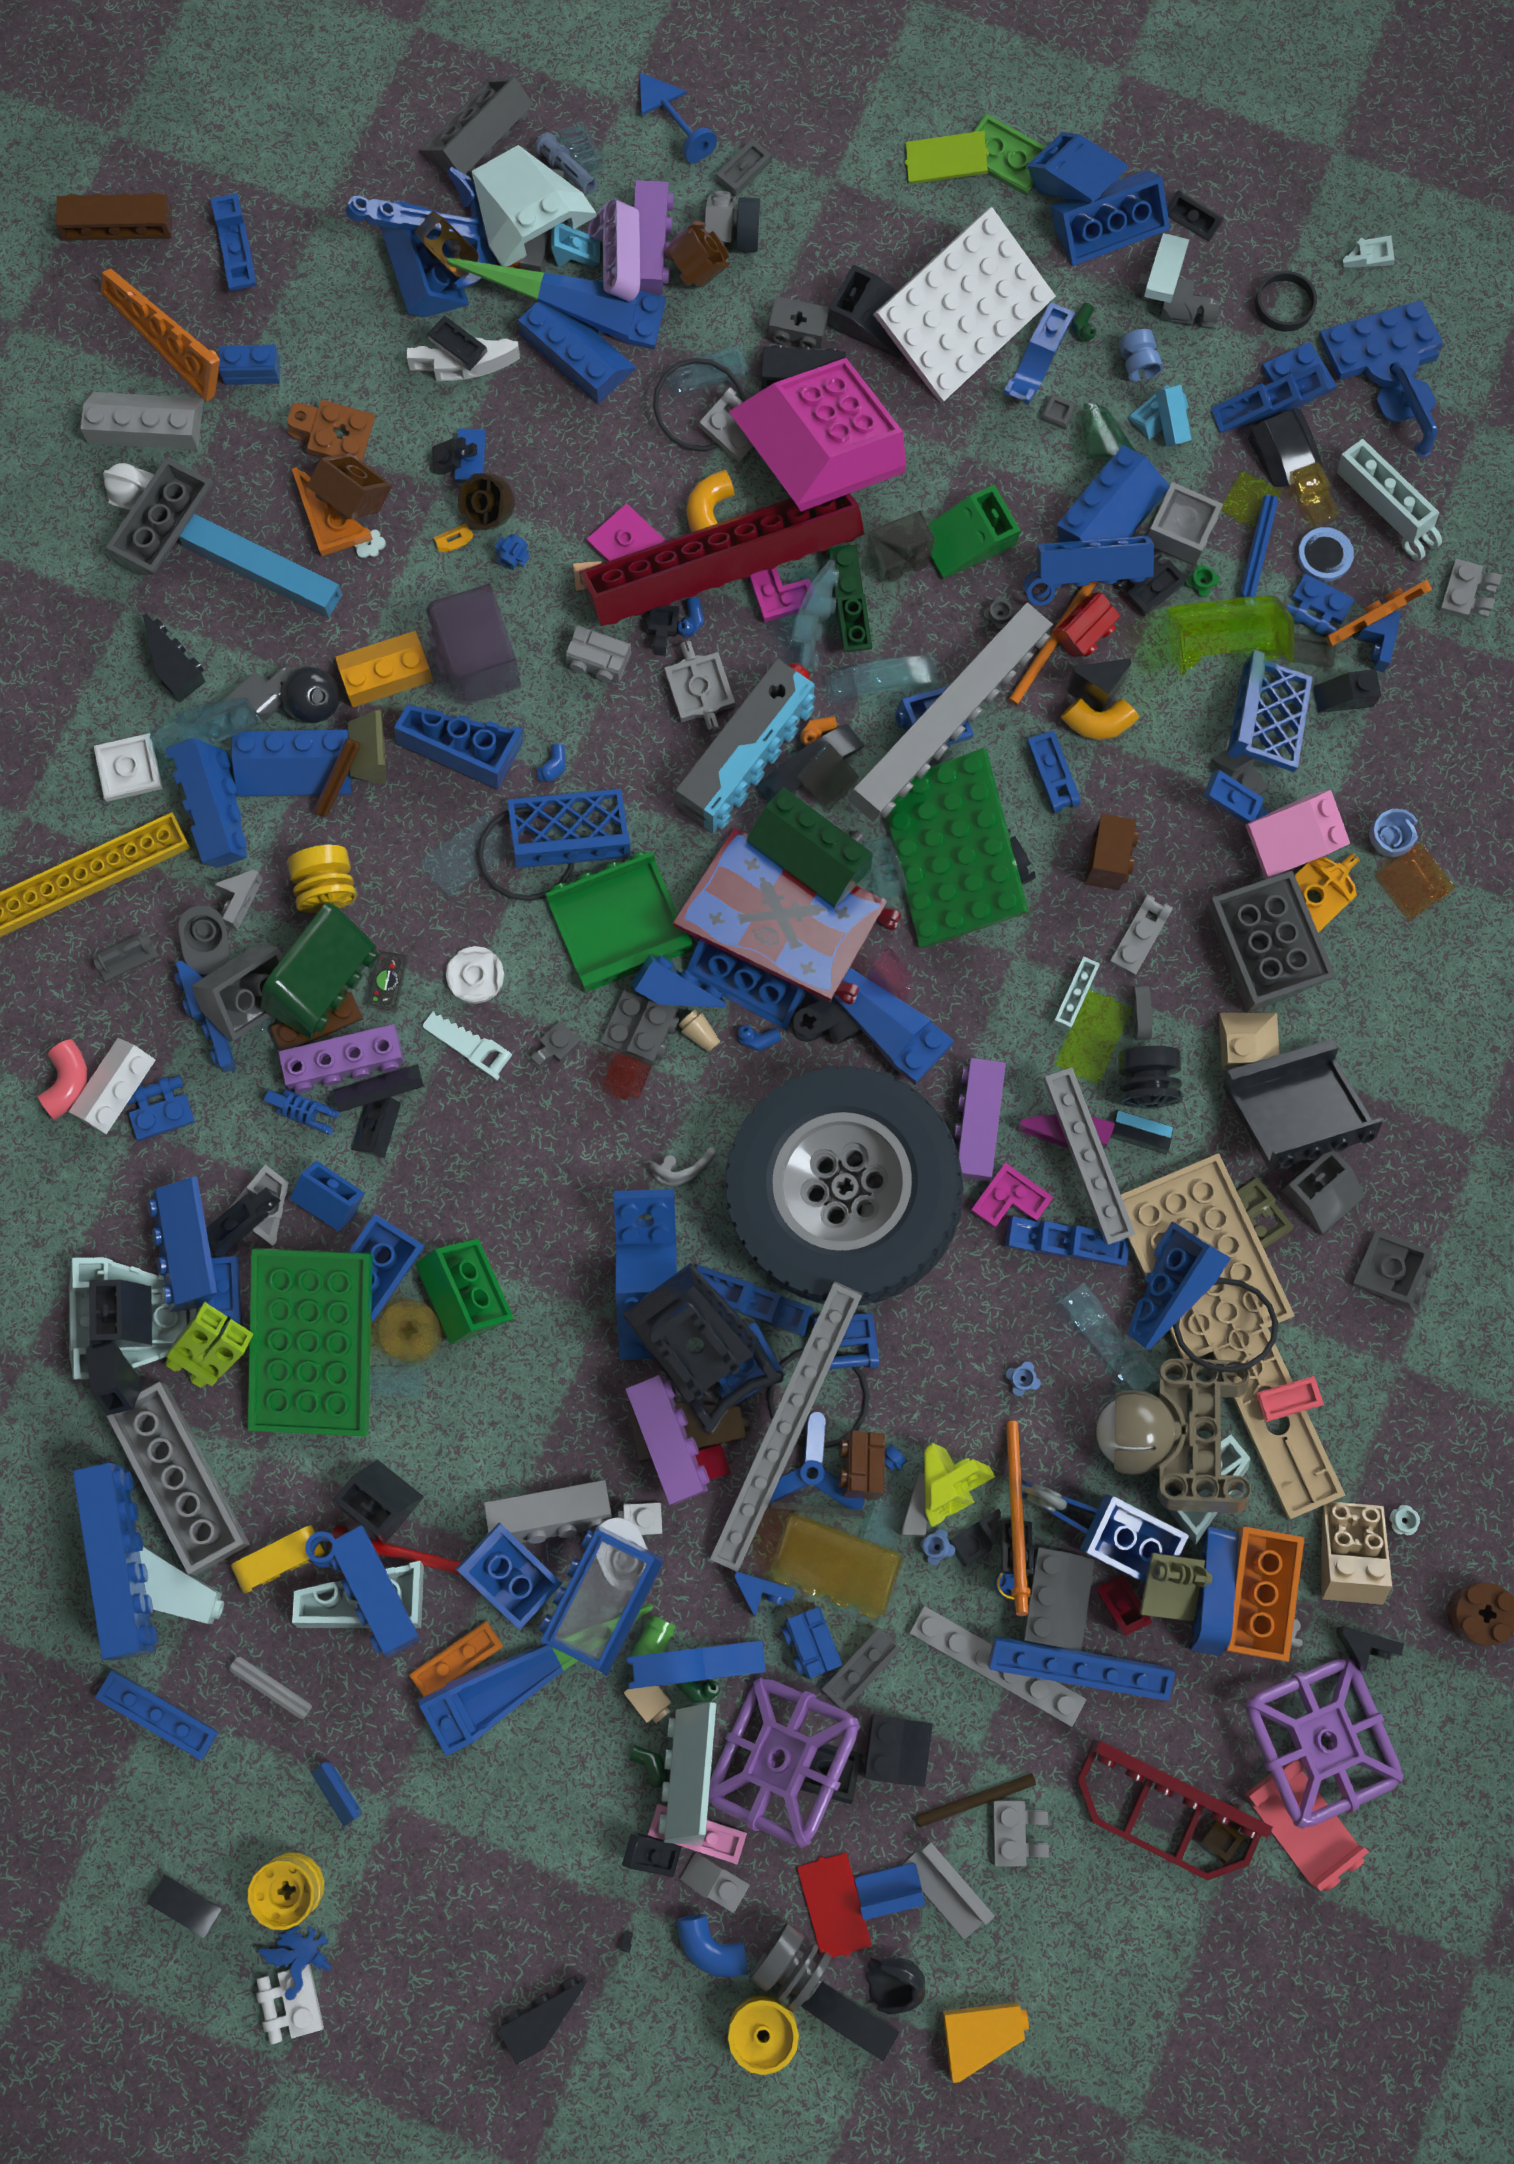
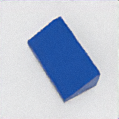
M324 1762L311 1773L343 1826H346L362 1815V1810L332 1762Z

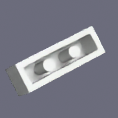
M117 1038L69 1110V1113L91 1127L107 1134L155 1062V1059L137 1046Z

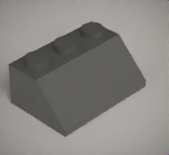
M256 944L191 986L201 1011L230 1041L236 1040L272 1016L261 1009L262 991L268 977L283 959L279 947Z
M1039 1547L1034 1549V1574L1030 1576L1028 1587L1030 1588L1031 1596L1028 1598V1615L1024 1616L1020 1641L1077 1651L1082 1650L1095 1559Z

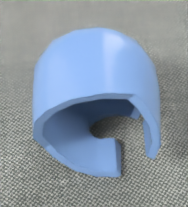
M1390 809L1382 813L1370 827L1369 838L1371 845L1379 854L1386 857L1395 858L1404 855L1411 850L1418 838L1413 826L1418 823V820L1412 813L1403 809Z

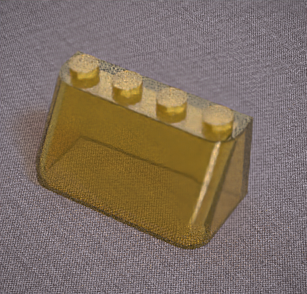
M792 1512L786 1516L770 1572L775 1574L773 1580L788 1586L792 1582L803 1585L802 1591L819 1597L820 1593H824L832 1597L831 1602L848 1608L850 1603L861 1608L859 1613L877 1619L878 1614L885 1615L906 1555Z

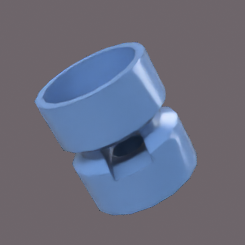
M1135 330L1123 336L1119 341V348L1123 359L1126 361L1125 367L1130 381H1141L1138 374L1139 370H1144L1146 379L1154 378L1163 370L1160 354L1154 350L1157 345L1152 330Z

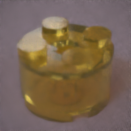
M406 1300L391 1305L387 1308L379 1323L378 1334L381 1345L389 1355L401 1363L419 1364L428 1360L439 1349L442 1342L443 1331L438 1317L428 1306L418 1301ZM410 1326H413L418 1332L417 1334H412L411 1339H409L404 1334V1331H408Z

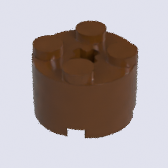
M699 220L693 221L669 243L665 253L681 271L679 275L685 284L690 286L694 283L697 286L704 287L726 269L730 262H726L729 254L721 239L714 231L709 234L703 228L706 224Z
M1493 1583L1468 1584L1460 1588L1451 1597L1447 1609L1448 1621L1456 1635L1468 1644L1477 1646L1501 1644L1508 1641L1514 1633V1596L1501 1586ZM1479 1610L1487 1613L1486 1619L1479 1615Z

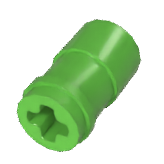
M651 1614L649 1620L647 1619L646 1626L639 1641H636L629 1657L664 1653L671 1636L673 1637L676 1626Z

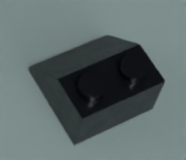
M872 1714L863 1778L925 1787L933 1723Z

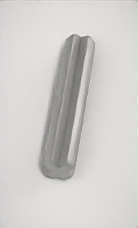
M237 1657L232 1662L229 1668L230 1672L296 1717L304 1719L309 1714L312 1708L310 1703L242 1657Z

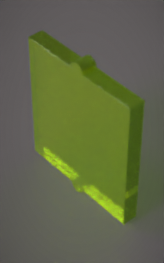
M1242 470L1225 499L1221 511L1236 518L1238 523L1244 522L1256 528L1263 496L1268 494L1279 498L1282 491L1266 483L1265 479H1258Z

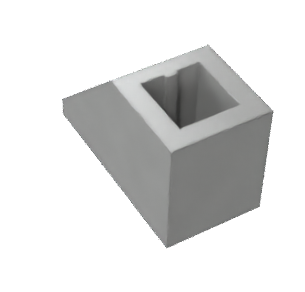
M715 191L714 194H709L707 201L705 230L709 234L714 231L722 242H731L736 196H730V192Z

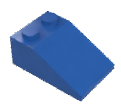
M500 1522L456 1568L465 1579L519 1630L562 1585V1582Z

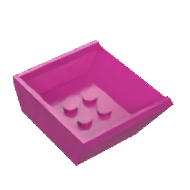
M847 358L773 383L729 411L734 421L739 425L800 511L905 473L906 459L902 429Z

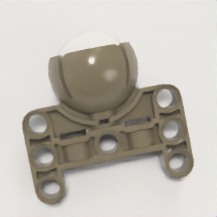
M1168 1359L1162 1364L1160 1369L1159 1398L1145 1391L1126 1390L1115 1394V1400L1103 1410L1098 1419L1096 1434L1100 1449L1114 1463V1470L1122 1474L1142 1475L1158 1468L1159 1500L1162 1506L1168 1510L1239 1513L1246 1510L1251 1495V1486L1248 1480L1241 1476L1221 1475L1220 1397L1235 1398L1245 1394L1249 1382V1369L1227 1373L1208 1370L1191 1359ZM1203 1359L1210 1364L1228 1367L1244 1364L1236 1360ZM1174 1373L1179 1375L1181 1378L1179 1380L1172 1381L1168 1379L1166 1376ZM1208 1375L1211 1380L1203 1382L1197 1376ZM1235 1375L1240 1377L1242 1381L1234 1383L1228 1377ZM1187 1396L1188 1400H1191L1189 1416H1187ZM1200 1431H1207L1212 1435V1437H1210L1209 1439L1200 1438L1197 1435V1433ZM1188 1457H1192V1469L1189 1470L1188 1474ZM1177 1488L1181 1494L1170 1496L1166 1493V1490ZM1208 1489L1213 1495L1205 1498L1198 1495L1197 1491ZM1232 1490H1238L1244 1494V1497L1235 1499L1228 1493Z

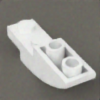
M476 338L487 347L488 352L471 371L467 370L441 349H430L426 346L407 348V361L410 370L434 371L436 381L470 379L495 372L519 360L518 341L509 339L491 341Z

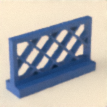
M1254 650L1242 668L1227 755L1238 759L1241 754L1295 772L1299 763L1313 677L1264 660L1265 653ZM1264 670L1273 673L1278 681L1270 684L1264 675ZM1293 680L1302 683V691L1296 693L1289 681ZM1280 685L1289 696L1282 700L1274 690V688ZM1267 692L1274 703L1266 706L1260 698V694ZM1291 701L1299 710L1293 716L1285 706V704ZM1278 708L1285 719L1277 722L1270 711ZM1263 715L1270 726L1262 729L1256 721V717ZM1289 724L1295 732V736L1288 738L1281 727ZM1273 730L1281 741L1275 745L1272 744L1266 733ZM1259 737L1266 749L1259 750L1251 747L1252 740ZM1285 746L1291 755V760L1282 758L1277 750Z
M621 789L508 799L515 869L630 857V838L627 831ZM616 798L617 806L611 813L600 806L604 799ZM576 802H584L590 806L583 815H580L571 808ZM555 804L562 810L552 818L542 811L547 805ZM527 807L533 813L524 821L515 815V808ZM594 810L606 817L599 826H596L587 819ZM566 813L578 820L570 829L558 822ZM537 816H540L549 823L542 832L530 825ZM612 821L621 828V834L609 835L603 829ZM582 824L594 831L586 838H581L574 832ZM553 827H556L565 834L560 840L555 841L546 835ZM525 829L536 836L532 843L519 844L518 837Z

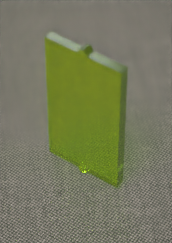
M1089 989L1055 1065L1063 1069L1072 1067L1076 1078L1081 1076L1099 1084L1133 1008L1115 1001L1112 996L1106 997Z

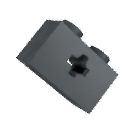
M776 296L769 322L768 338H772L779 344L791 342L799 344L801 347L821 349L827 328L829 307Z

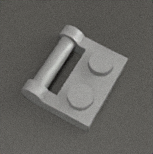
M730 387L697 426L730 456L740 462L753 445L732 416L724 409L727 404L735 408L743 403L735 396L736 392Z

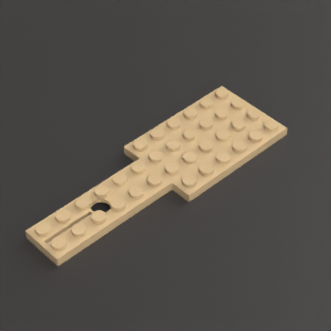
M1219 1153L1121 1194L1136 1234L1128 1237V1241L1145 1279L1147 1273H1152L1157 1259V1257L1153 1256L1156 1246L1173 1221L1231 1258L1219 1278L1241 1280L1259 1289L1271 1302L1278 1323L1295 1316ZM1218 1284L1212 1286L1180 1318L1179 1322L1183 1341L1193 1354L1201 1357L1211 1352L1215 1360H1236L1248 1363L1263 1352L1271 1337L1268 1328L1272 1326V1321L1267 1307L1255 1294L1234 1285ZM1172 1326L1169 1329V1332L1173 1338V1341L1178 1349L1181 1358L1190 1359L1185 1354V1352L1179 1347ZM1274 1344L1267 1357L1249 1369L1250 1375L1247 1391L1242 1396L1233 1398V1401L1288 1520L1346 1495L1307 1411L1286 1416L1289 1426L1282 1435H1274L1266 1427L1255 1393L1293 1382L1276 1344ZM1235 1375L1228 1377L1234 1383L1242 1381L1240 1377Z

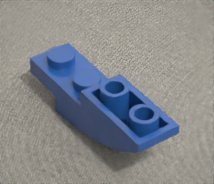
M183 961L176 962L179 972L174 973L179 989H184L187 999L182 1000L188 1017L193 1016L197 1022L206 1020V1022L202 1023L206 1038L213 1041L215 1049L210 1050L215 1066H220L225 1073L237 1069L228 1043L230 1040L204 1015L191 986L203 978Z

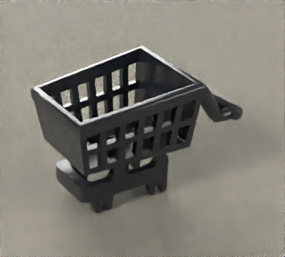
M691 1263L622 1313L681 1396L686 1398L697 1418L703 1423L702 1428L704 1432L708 1434L714 1432L729 1408L751 1392L781 1383L784 1380L783 1373L775 1371L759 1345V1337ZM697 1337L704 1342L703 1348L697 1353L689 1352L686 1348V1344L691 1338ZM750 1357H753L765 1375L748 1379L718 1402L709 1416L701 1401L704 1397L703 1392L730 1372L735 1375L740 1371L739 1366Z

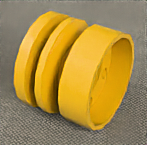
M339 845L314 846L298 851L288 858L287 866L290 879L293 883L297 884L294 886L293 893L296 896L295 903L299 911L318 913L327 902L341 908L350 905L356 900L357 893L353 887L354 879L351 875H347L351 866L345 847Z
M287 1852L273 1858L253 1876L248 1887V1904L252 1915L260 1924L272 1930H287L299 1925L318 1907L323 1897L325 1880L320 1867L312 1858L302 1853ZM288 1882L290 1886H295L296 1888L291 1895L288 1890H283V1886Z

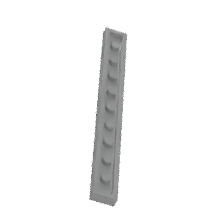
M834 1281L710 1560L734 1571H739L859 1304L862 1293Z

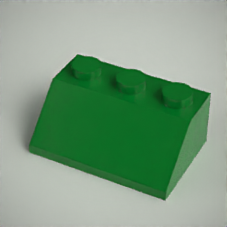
M479 1238L435 1249L415 1263L450 1345L474 1338L514 1319Z

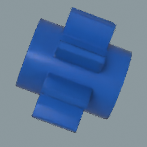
M510 534L506 539L500 537L494 546L496 549L495 553L497 554L496 560L510 570H514L517 564L524 567L530 557L528 555L529 550L526 549L528 544L521 537Z

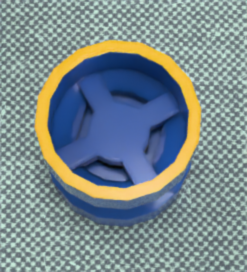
M1000 1571L994 1581L996 1592L1004 1599H1015L1012 1597L1011 1591L1014 1588V1575L1002 1574V1571Z

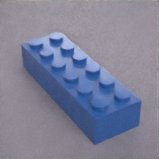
M113 1463L74 1470L73 1475L102 1660H122L155 1652V1644H158V1634L154 1625L151 1626L149 1614L153 1612V1603L149 1594L146 1595L144 1583L148 1581V1571L144 1563L141 1564L140 1551H143V1540L141 1534L136 1532L135 1521L138 1520V1509L136 1503L131 1501L130 1490H133L134 1487L132 1475L129 1471L127 1472L125 1467Z

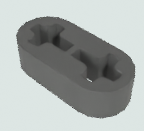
M1133 986L1135 1040H1151L1152 1011L1149 986Z

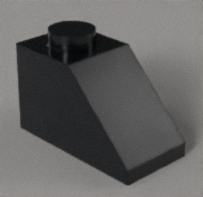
M1377 669L1348 672L1315 685L1314 693L1318 713L1374 707L1381 697Z

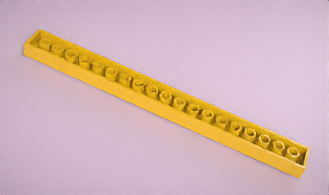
M173 812L1 891L0 937L190 849L191 847Z

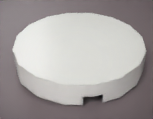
M473 946L462 949L450 960L447 966L446 978L448 987L455 997L467 1003L478 1004L487 1002L497 995L503 985L504 971L501 961L487 948Z

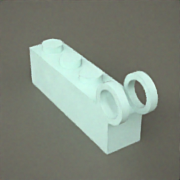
M1361 439L1342 453L1337 473L1404 537L1401 541L1402 548L1414 561L1418 562L1425 557L1424 547L1418 540L1420 537L1431 549H1436L1442 544L1441 535L1435 528L1439 511L1364 439ZM1428 531L1434 537L1435 542L1430 540L1426 533ZM1409 542L1415 546L1418 554L1412 551Z

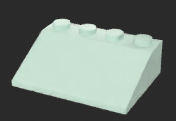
M705 1703L676 1710L675 1718H669L667 1737L673 1738L672 1750H666L664 1769H670V1781L663 1782L662 1801L668 1802L667 1815L660 1814L659 1834H665L664 1843L702 1846L704 1841L716 1703Z

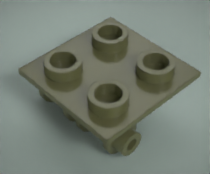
M1151 1553L1140 1614L1194 1621L1200 1587L1210 1585L1213 1579L1212 1574L1204 1568L1205 1560Z

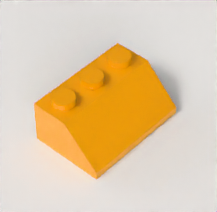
M416 630L335 657L352 707L433 681Z

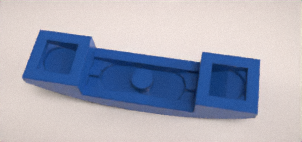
M238 194L211 198L229 290L234 291L257 286Z

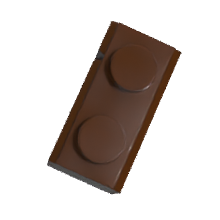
M849 1431L839 1443V1457L844 1458L843 1469H840L838 1474V1487L843 1488L844 1498L878 1500L884 1494L885 1434Z

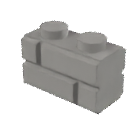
M577 626L566 651V661L570 665L569 667L578 673L588 671L596 674V677L603 682L611 683L612 680L620 682L631 655V644Z

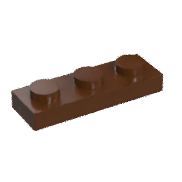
M352 992L344 995L346 999L341 1008L330 1013L328 1016L330 1020L322 1033L316 1032L311 1040L283 1022L271 1026L270 1028L280 1051L306 1045L364 1020Z

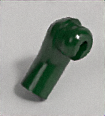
M1089 303L1082 304L1072 321V326L1078 339L1083 342H1089L1096 335V329H1092V325L1088 322L1095 310Z
M712 1680L700 1683L692 1681L675 1684L693 1703L712 1702L720 1693L718 1683Z
M634 1745L629 1760L645 1766L648 1774L647 1782L651 1787H661L667 1779V1770L664 1769L665 1765L662 1757L658 1753Z

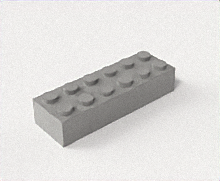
M161 1382L154 1384L140 1392L132 1410L107 1416L188 1575L196 1576L250 1545L168 1385Z

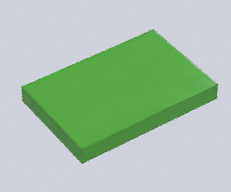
M985 114L973 132L985 131L986 148L989 150L987 174L1027 196L1034 185L1027 165L1046 147L994 117Z

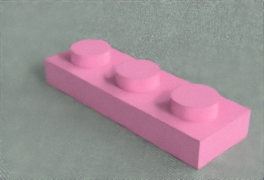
M657 1804L648 1835L664 1840L665 1834H659L660 1814L667 1815V1806ZM707 1820L706 1835L702 1846L676 1845L738 1865L747 1833Z

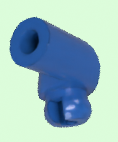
M698 597L686 600L689 615L683 622L680 621L677 625L678 632L684 637L695 635L704 624L701 602Z
M749 1025L741 1026L738 1029L739 1042L743 1046L756 1051H761L782 1041L776 1027L763 1034L754 1031Z

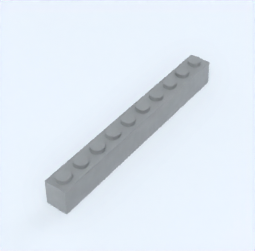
M1027 602L854 788L848 801L873 823L880 815L884 818L887 817L896 806L893 801L898 796L903 799L913 788L912 780L915 777L921 779L931 768L928 763L933 758L938 761L949 748L946 743L950 739L955 742L966 729L963 725L968 720L973 723L981 714L983 709L980 706L984 702L990 704L1000 692L997 688L1002 683L1005 686L1010 683L1017 674L1014 669L1018 665L1023 668L1033 657L1031 651L1035 647L1039 650L1050 638L1047 632L1053 624Z

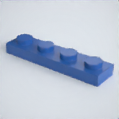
M115 1670L110 1671L95 1699L199 1760H204L219 1734V1731Z

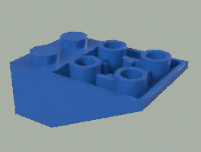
M1061 132L1027 165V168L1039 193L1093 202L1099 199L1102 193L1120 178V175L1128 169V165L1080 134Z

